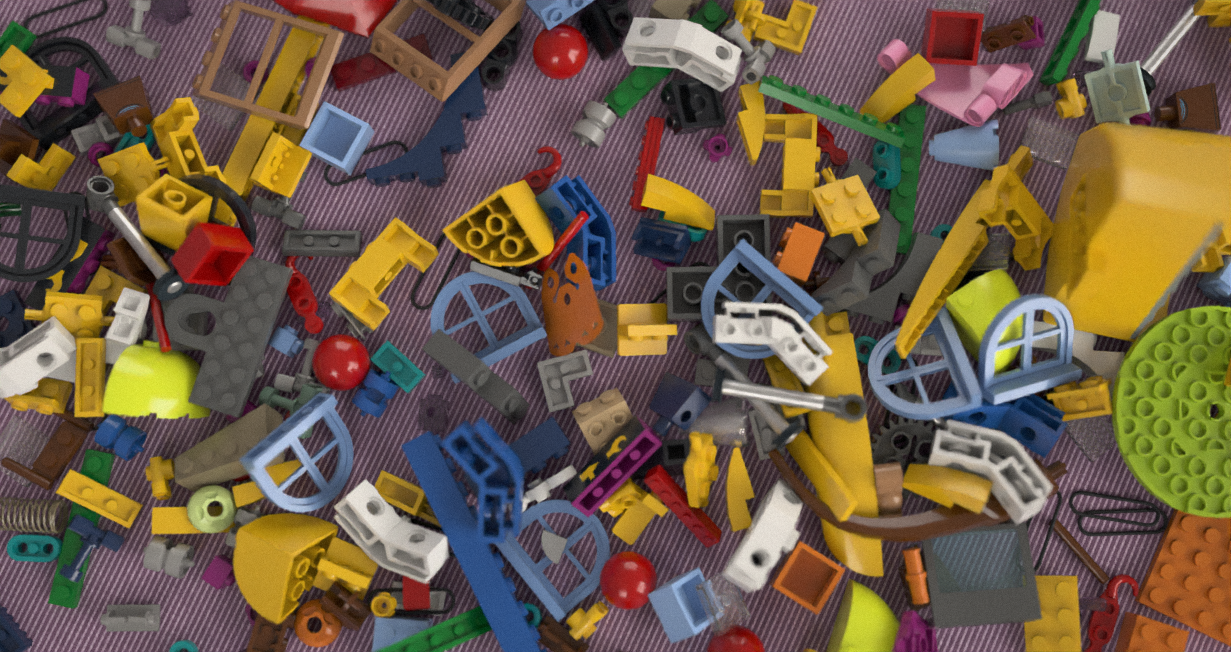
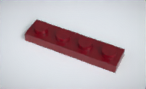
M424 33L403 40L429 59H433ZM372 52L334 64L331 68V73L339 92L398 72Z

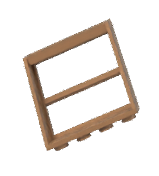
M237 0L228 3V5L225 4L219 15V18L222 19L220 26L214 29L210 41L213 42L210 51L207 50L203 55L201 64L204 65L202 72L197 74L193 80L192 88H194V92L192 95L299 130L308 129L344 33ZM240 12L275 22L244 101L210 91ZM283 24L324 37L294 117L252 104Z
M402 0L375 28L370 52L443 102L521 19L526 0H484L502 13L480 37L451 17L436 10L433 5L425 0ZM419 6L474 43L449 71L394 34Z

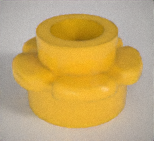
M388 592L379 593V596H375L371 603L372 612L376 617L390 618L394 615V609L397 607L395 597H391ZM383 603H386V608H383Z

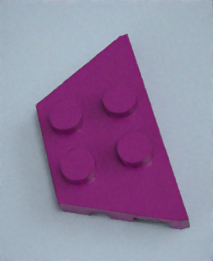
M904 611L892 652H939L935 629H929L928 621L915 611Z

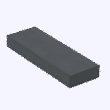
M285 230L282 253L284 256L360 257L363 235L361 231Z

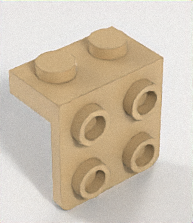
M617 387L603 392L598 398L590 402L580 404L577 409L572 411L594 455L633 418Z

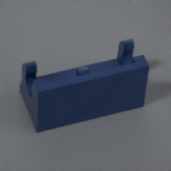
M645 217L640 218L639 224L632 235V240L637 241L633 248L634 254L681 264L692 244L687 226Z

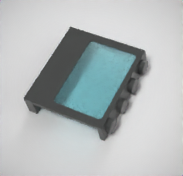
M1008 519L992 527L981 526L962 533L921 541L932 617L928 618L929 629L1034 622L1042 619L1026 522L1016 524L1013 519Z

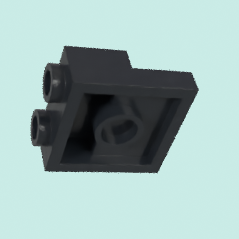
M696 78L671 80L663 87L661 102L663 105H667L669 114L667 115L666 122L668 128L673 129L674 135L697 133L701 129L719 128L727 124L720 94L715 88Z

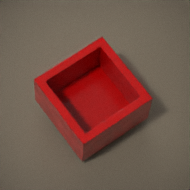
M927 8L921 56L928 63L977 66L984 14L978 11Z
M198 222L171 258V261L184 283L227 286L254 249L239 227Z

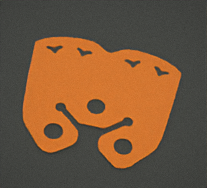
M570 253L567 258L565 275L574 283L579 284L578 290L569 282L559 288L556 303H554L553 297H555L559 284L557 272L548 268L542 283L541 299L549 351L554 356L570 354L576 343L581 345L589 344L599 335L604 324L588 269L584 262L574 253ZM573 262L577 266L575 274H572L570 269ZM549 277H552L554 280L552 288L548 286ZM566 293L570 295V303L568 305L564 302ZM594 322L598 323V325L595 326V329L593 330ZM584 330H585L586 333H588V335L585 334V335L582 337V334L584 333ZM556 343L559 346V349L557 347L554 349Z

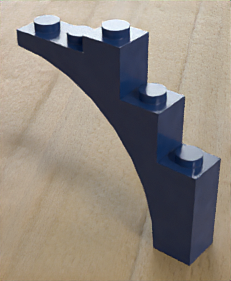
M465 52L450 54L451 67ZM479 65L447 98L443 111L435 125L419 144L391 162L366 169L367 180L372 185L385 187L390 185V182L398 180L402 183L415 181V177H419L421 184L427 186V188H437L442 186V183L448 182L443 153L447 152L449 155L461 153L462 149H468L463 120L478 121L482 119V116H487Z

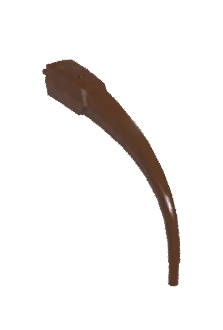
M777 448L768 453L786 483L817 516L840 530L863 538L890 542H917L958 534L981 526L992 527L1011 519V516L990 490L980 514L953 503L951 508L942 506L917 515L899 518H866L850 515L847 520L839 521L829 506L802 484L779 451H776ZM1036 458L1033 462L1052 485V489L1045 498L1048 500L1058 492L1059 486L1055 480L1068 473L1066 470L1067 466L1064 462L1061 463L1057 460L1045 468Z

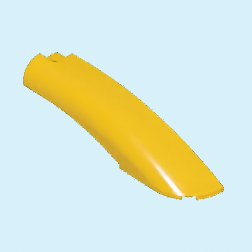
M821 311L810 320L808 325L833 352L821 358L828 368L810 385L803 384L804 392L838 398L839 394L846 396L857 394L864 398L853 333H850L847 312H838L826 316ZM803 336L801 339L802 343L816 355L818 352L806 342ZM850 402L845 405V410L849 415L854 416L860 413V407L857 403ZM810 409L807 412L811 440L858 501L850 515L879 518L866 414L861 421L848 423L843 419L835 418L833 413ZM816 490V496L827 505V503L821 497L819 492ZM820 518L825 542L837 560L855 573L871 577L884 576L881 540L867 539L848 533Z

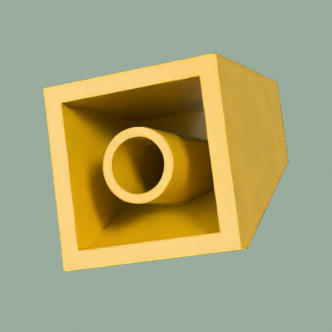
M165 174L136 197L142 234L177 251L198 222L207 223L213 197Z

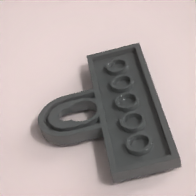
M249 256L233 277L225 302L200 294L190 293L176 298L170 304L165 315V326L168 334L178 343L206 352L188 402L237 418L242 417L293 273L291 268ZM211 312L215 316L216 326L209 335L200 336L193 328L187 325V318L190 314Z

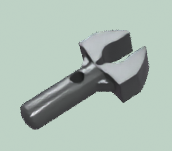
M1041 92L1034 94L1032 98L1008 104L1002 111L1005 115H1009L1033 107L1035 109L1052 104L1051 92Z

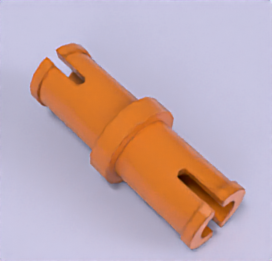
M918 547L902 550L907 570L905 579L909 581L913 604H923L930 601L925 582L927 573L923 571L920 549Z

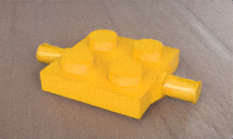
M144 142L97 159L104 176L110 178L114 183V193L119 199L118 204L120 207L135 202L138 195L160 179L159 170L171 166V162L162 164L169 160L166 156L154 160Z
M830 167L823 169L821 174L827 184L811 189L809 195L830 236L853 234L858 246L868 243V239L862 229L877 223L880 216L859 175L837 180Z
M47 291L43 310L25 309L24 320H38L42 324L54 316L72 334L76 344V338H99L103 326H111L115 317L104 316L102 309L103 296Z
M692 432L689 435L691 442L690 454L684 465L689 506L699 508L706 507L709 504L710 486L718 478L719 467L715 464L717 449L713 445L712 434Z

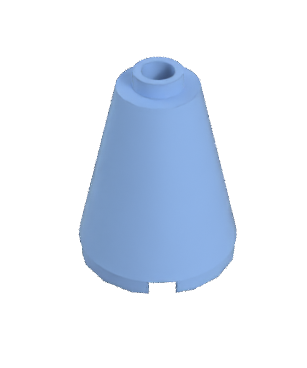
M987 120L981 127L969 125L934 135V140H929V156L934 155L935 161L993 171L999 165V136L996 135L998 120Z

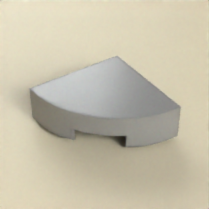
M543 530L541 538L543 550L551 561L558 564L568 539Z

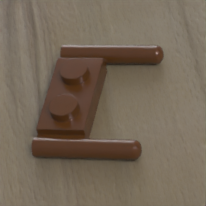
M67 409L64 410L63 414L52 413L64 419L65 422L60 424L32 464V469L9 457L1 460V466L49 491L53 487L54 481L58 480L87 438V433L94 427V423L83 417H74V413Z

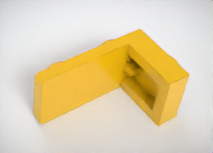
M641 489L642 495L636 499V505L626 509L611 528L614 534L629 545L636 541L656 513L663 517L668 511V508L662 504L663 501L653 490L648 494Z

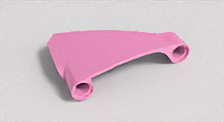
M893 39L877 56L880 66L890 75L912 58L911 51L906 44L898 39ZM929 63L934 68L936 80L919 91L917 95L944 112L972 126L981 127L997 108L1004 109L1033 77V72L1028 63L977 66Z

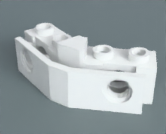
M634 17L622 48L630 65L678 68L720 92L734 84L742 60L740 57L742 49L708 31L702 25L684 19Z
M724 302L721 305V309H725L724 315L713 316L712 343L767 345L804 385H810L828 368L821 358L830 355L833 351L796 311L781 304ZM759 310L774 311L789 318L800 332L797 333L791 324L778 318L759 317ZM731 312L752 313V318L732 319ZM803 336L806 342L818 352L816 355L802 343L801 339Z
M54 316L8 347L0 348V398L11 397L17 393L22 395L37 388L40 379L70 360V356L76 349L75 338Z
M948 419L943 430L937 429L932 441L928 465L960 470L993 482L991 491L1016 524L1021 523L1041 510L1046 502L1045 498L1052 489V485L1016 440L1003 432ZM990 449L995 450L1007 459L1003 460L999 458L998 456L990 452Z
M779 478L761 500L749 530L721 574L747 593L753 592L755 589H761L767 579V572L770 567L776 564L781 555L779 552L781 550L785 553L791 551L800 534L794 528L803 501L782 479ZM752 554L759 560L758 567L754 566L751 562Z
M366 479L334 506L339 512L334 516L335 520L366 555L383 568L426 584L449 558L447 537L445 535L411 524V518H408L405 514L399 517L395 513L394 508L386 503L379 495L377 489Z

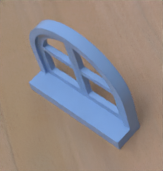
M743 239L738 242L708 278L700 302L703 325L712 339L713 316H715L714 301L717 290L732 302L742 303L721 285L735 266L740 263L765 284L750 303H763L773 291L796 310L798 315L807 324L823 309L819 303ZM741 313L737 319L752 318V313ZM791 322L790 324L793 326V329L799 333L800 330ZM716 343L724 351L741 358L760 359L775 355L767 345L763 344L750 346L737 343Z
M474 271L462 274L450 281L438 294L431 312L432 336L438 329L449 335L477 320L490 346L473 355L482 360L488 367L547 336L530 300L520 286L518 287ZM482 283L495 285L505 290L510 297L482 311L469 286ZM461 290L474 316L445 330L444 315L446 308L453 296ZM515 300L528 326L498 341L485 315ZM451 374L455 384L460 382L458 378Z
M1029 294L1012 301L994 317L983 336L979 352L978 384L984 399L996 405L1082 378V369L1072 364L1074 337L1072 317L1068 309L1061 302L1044 294ZM1043 309L1050 312L1056 321L1057 327L1033 333L1034 310ZM1023 314L1022 337L998 343L1007 326L1015 318ZM1058 334L1056 357L1031 365L1033 341ZM1021 345L1020 368L994 376L995 353Z
M946 307L940 309L936 318L933 319L921 336L934 334L944 360L916 367L911 353H909L906 360L910 369L882 376L883 362L889 352L896 347L894 343L901 328L884 336L874 347L868 362L869 384L878 401L893 413L910 419L927 420L981 407V389ZM948 370L958 397L930 403L920 377ZM914 379L923 404L904 401L895 396L887 386Z
M319 392L239 459L263 495L274 505L293 512L313 511L332 501L345 486L353 465V443L347 427L334 408L338 402L333 395ZM322 417L334 437L310 457L298 440V437ZM337 444V466L332 478L327 483L314 463ZM287 446H290L302 465L281 484L276 486L264 469V466ZM305 471H307L319 489V492L303 498L290 497L282 492Z
M554 499L538 503L522 513L520 532L534 520L538 519L547 531L556 534L542 517L543 515L556 512L573 515L585 523L567 538L563 553L568 556L586 580L565 598L562 597L542 572L553 562L547 555L536 564L515 539L513 532L510 531L507 532L504 543H495V545L554 618L560 621L600 584L601 570L610 558V544L603 524L594 513L588 518L571 505L569 500ZM589 531L594 535L597 546V558L590 575L569 550Z

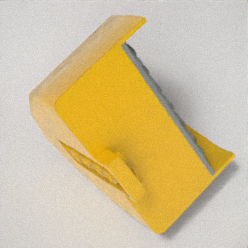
M1105 122L1083 132L1078 137L1059 196L1053 225V235L1050 238L1044 287V295L1061 302L1068 309L1075 330L1135 342L1151 325L1167 316L1170 293L1177 289L1178 283L1183 276L1188 275L1193 263L1202 257L1204 249L1210 242L1215 240L1217 232L1223 225L1231 226V136ZM1043 310V320L1048 324L1057 326L1053 315L1047 310Z

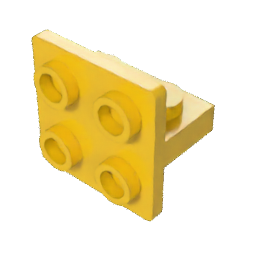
M273 132L265 145L258 163L254 167L250 181L290 198L312 156V152L293 144L283 136Z
M665 303L618 304L617 354L619 356L667 354L668 335H677V324H667V305Z
M1102 375L1088 377L1086 381L1077 384L1075 380L1053 387L1054 390L1046 394L1048 400L1053 399L1056 408L1065 412L1061 419L1063 421L1113 413L1108 386L1112 384L1111 378L1103 379Z
M334 537L326 555L321 558L317 569L319 570L314 579L313 586L328 591L332 584L337 581L351 593L355 590L360 593L358 598L363 601L379 564L370 559L359 546Z

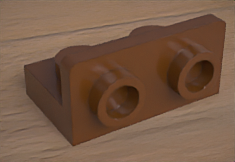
M257 612L246 652H285L289 640L284 638L287 627H293L296 613L292 612L283 621L276 624Z

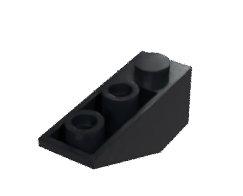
M689 438L661 441L662 445L630 478L632 480L645 479L647 471L659 464L670 476L685 475L684 465L690 454Z

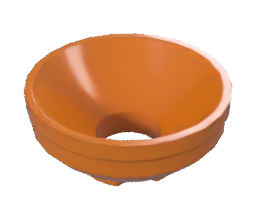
M313 599L303 604L297 611L294 621V630L297 637L304 644L311 647L329 645L339 636L342 630L341 619L333 613L328 614L319 603L321 599ZM311 617H318L322 621V629L319 632L314 633L309 630L308 621Z

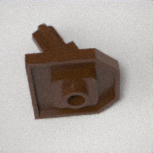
M3 119L0 128V173L9 178L7 173L21 154L34 161L40 141L10 119Z
M125 237L107 244L111 254L102 256L101 266L107 269H118L119 273H123L127 280L142 287L158 280ZM153 247L156 250V252L160 255V257L164 260V262L167 264V261L163 256L162 252L159 249Z

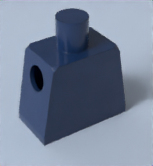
M666 372L649 406L650 410L659 416L652 429L663 437H666L673 425L684 431L688 430L711 402L712 398L697 385Z

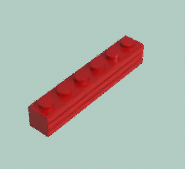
M650 116L649 121H645L644 130H647L646 136H642L641 145H644L643 151L640 150L638 160H641L640 166L636 167L635 175H638L637 181L633 182L632 187L635 193L634 196L630 197L629 205L632 206V211L647 213L648 207L641 206L643 188L648 174H655L665 123L664 118Z
M660 464L647 471L644 482L706 548L720 541L722 531L700 507L689 506L687 493Z

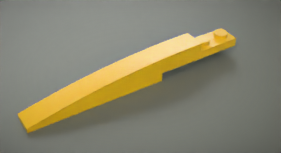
M1023 145L1018 148L1015 154L1010 156L1007 163L1021 181L1033 165L1031 150ZM985 179L957 219L913 299L894 343L900 358L904 360L943 307L946 298L953 293L989 242L986 232L989 225L979 216L977 204L980 202L981 191L990 189V180Z

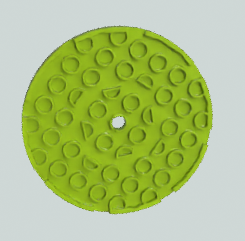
M1202 306L1172 313L1151 325L1138 337L1126 353L1119 367L1112 392L1114 436L1118 449L1130 472L1159 501L1174 509L1196 516L1212 518L1231 517V387L1223 385L1231 358V307ZM1214 404L1218 408L1216 418L1209 417L1210 405Z

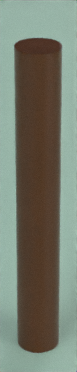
M1056 519L1053 528L1054 532L1101 584L1106 583L1110 577L1060 521Z

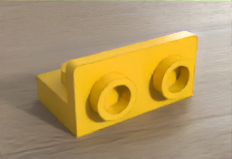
M42 378L38 381L37 388L22 395L17 393L4 399L15 410L27 411V409H34L45 415H52L53 412L63 414L73 385L69 381Z

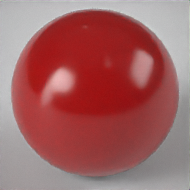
M560 23L551 30L545 27L535 38L532 51L533 59L537 68L545 76L555 80L570 79L576 76L586 64L588 58L587 42L582 33L571 25Z
M336 334L327 337L317 346L312 357V368L318 381L325 387L336 391H346L357 387L366 378L370 368V356L367 348L357 338L346 334Z
M623 551L613 555L606 561L601 570L599 582L602 594L610 604L619 609L634 610L643 607L650 601L648 594L656 590L658 579L656 570L648 558L638 552Z
M730 625L721 628L712 636L707 652H765L761 639L754 631L745 626Z

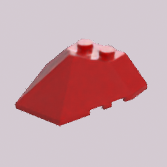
M272 0L290 14L302 15L314 19L315 22L321 24L324 22L337 26L340 30L368 39L398 2V0Z

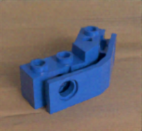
M565 175L535 199L561 234L564 233L580 211L588 214V220L566 246L567 258L570 253H574L581 259L588 269L594 292L600 291L616 282V231L611 217L580 175L572 180ZM574 262L570 267L572 274H575L577 271V266ZM567 278V283L569 282L578 290L579 284Z
M953 381L949 384L942 400L958 397ZM1033 393L996 405L982 397L981 407L944 416L945 422L948 419L995 431L1000 430L1043 458L1047 457L1068 423L1061 420L1065 412Z
M482 416L476 421L474 426L467 420H464L445 437L441 444L479 485L477 542L504 543L508 531L513 532V536H519L521 529L524 471L519 457ZM477 431L482 440L475 434ZM483 441H484L489 447H491L492 449L490 450V449L483 443ZM508 465L516 483L515 494H510L511 474ZM507 503H512L510 522L505 520Z

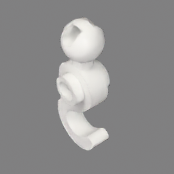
M573 465L565 467L559 473L544 481L540 477L528 484L529 490L523 494L522 513L526 510L529 502L536 499L537 503H540L551 496L549 490L577 474ZM507 503L509 511H511L512 503Z

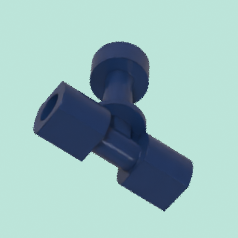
M77 513L73 516L67 528L82 535L79 540L84 543L70 565L64 564L59 571L60 575L76 583L80 581L84 574L80 569L93 548L99 550L102 545L117 553L125 540L124 537L108 529L104 531L94 526V522Z

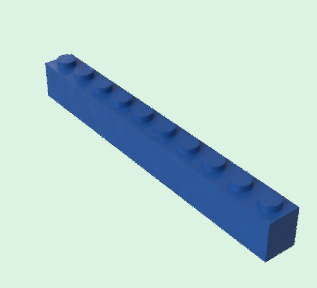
M428 431L401 445L503 652H548L546 648L541 649L537 641L541 639L539 632L534 624L529 625L525 617L529 613L522 600L517 601L513 593L517 589L510 576L505 577L501 569L505 565L498 552L493 553L489 545L491 544L490 542H477L478 510L474 504L469 505L466 496L469 495L463 481H457L454 475L457 468L451 457L446 459L442 451L445 447L441 444L443 440L439 433L434 435L433 431Z

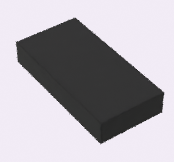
M599 3L593 4L579 20L602 61L609 60L622 47V44Z

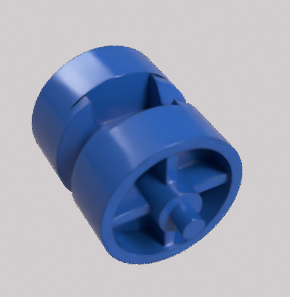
M371 369L363 381L365 387L359 388L351 400L362 410L361 416L364 417L368 413L381 418L388 407L387 399H393L400 387L389 377L391 375L390 371L387 370L383 374Z
M112 414L103 423H98L97 427L99 429L94 438L95 443L105 449L114 448L115 454L125 461H130L138 452L142 453L145 448L142 446L146 441L147 432L137 426L131 425L128 427L126 420L117 414Z

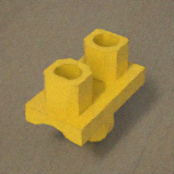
M735 0L733 11L736 13L734 19H737L744 27L741 33L750 42L756 26H763L767 21V18L762 14L765 3L760 0Z

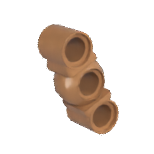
M900 463L873 465L879 518L902 517L900 507L903 503V474Z

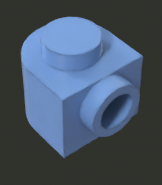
M285 325L284 328L277 327L268 344L293 358L295 354L298 355L302 351L304 341L296 337L299 333L298 331Z

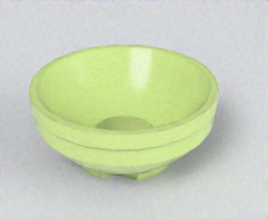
M209 485L197 490L191 496L187 506V515L191 524L204 533H218L225 530L231 525L237 513L235 498L232 493L226 488L217 485ZM212 501L220 502L223 507L222 513L217 517H211L207 512V506Z

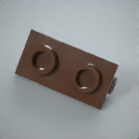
M1022 15L1020 18L1011 20L1008 25L1005 22L994 27H987L986 31L981 33L980 41L988 52L991 53L1035 39L1036 35L1030 28L1034 25V19L1031 15Z
M549 615L546 616L537 629L541 637L537 641L552 652H586L590 647L581 639L575 640L568 629Z

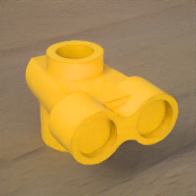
M1075 78L1056 83L1058 92L1062 97L1055 101V107L1060 118L1066 119L1070 117L1072 119L1084 115V108L1087 107V102L1084 95L1078 93Z
M162 456L150 458V466H146L145 471L148 481H152V496L157 497V500H168L172 498L168 480L175 479L174 459L165 460Z
M629 477L599 509L602 512H609L612 517L616 518L625 509L636 505V499L642 495L641 488L633 483Z
M601 601L594 604L587 612L580 607L566 621L572 628L569 631L571 636L575 640H579L582 636L585 639L590 637L597 629L594 624L609 612L608 607Z

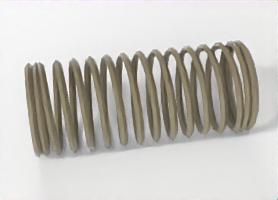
M0 497L2 505L0 516L2 526L0 530L36 531L37 533L59 534L66 526L68 507L64 500L53 501L50 499L48 501L47 499L36 500L32 498L30 500L29 498ZM7 503V515L4 521V509ZM13 503V514L10 521V509ZM19 504V513L16 521V509ZM25 505V512H24V517H23V520H22V519H21V517H22V509H23V506ZM59 505V518L55 526L56 509ZM30 506V517L29 520H27L28 509ZM36 506V516L35 520L33 521V514ZM42 506V515L39 522V513ZM48 506V514L45 522V513ZM62 507H63V518H62V522H61V525H60L59 529L56 530L57 527L59 526V523H60V520H61Z

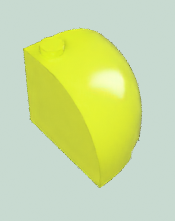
M1003 269L993 270L979 276L946 298V308L958 337L978 363L981 342L989 324L1006 305L1021 297L1013 279ZM1023 314L1015 318L1007 326L998 343L1022 337ZM1020 345L995 353L994 376L1003 373L1011 365Z
M143 340V344L127 347L117 359L106 387L102 412L137 417L139 415L148 416L151 413H156V418L178 419V417H186V414H189V418L194 419L209 417L211 409L188 402L201 368L199 364L190 356L178 350L171 349L169 352H161L158 341Z
M849 578L826 652H892L900 626L899 621L891 608L878 594L865 585Z

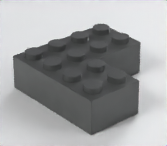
M769 214L717 215L715 220L716 266L667 267V322H703L700 302L704 286L711 274L740 240H745L771 263ZM740 263L735 266L721 283L726 290L742 303H750L765 286L762 281ZM717 290L715 296L714 312L715 315H724L725 309H721L722 303L732 301L719 290ZM772 292L763 301V304H772ZM759 310V317H772V311ZM731 312V318L737 319L741 313Z

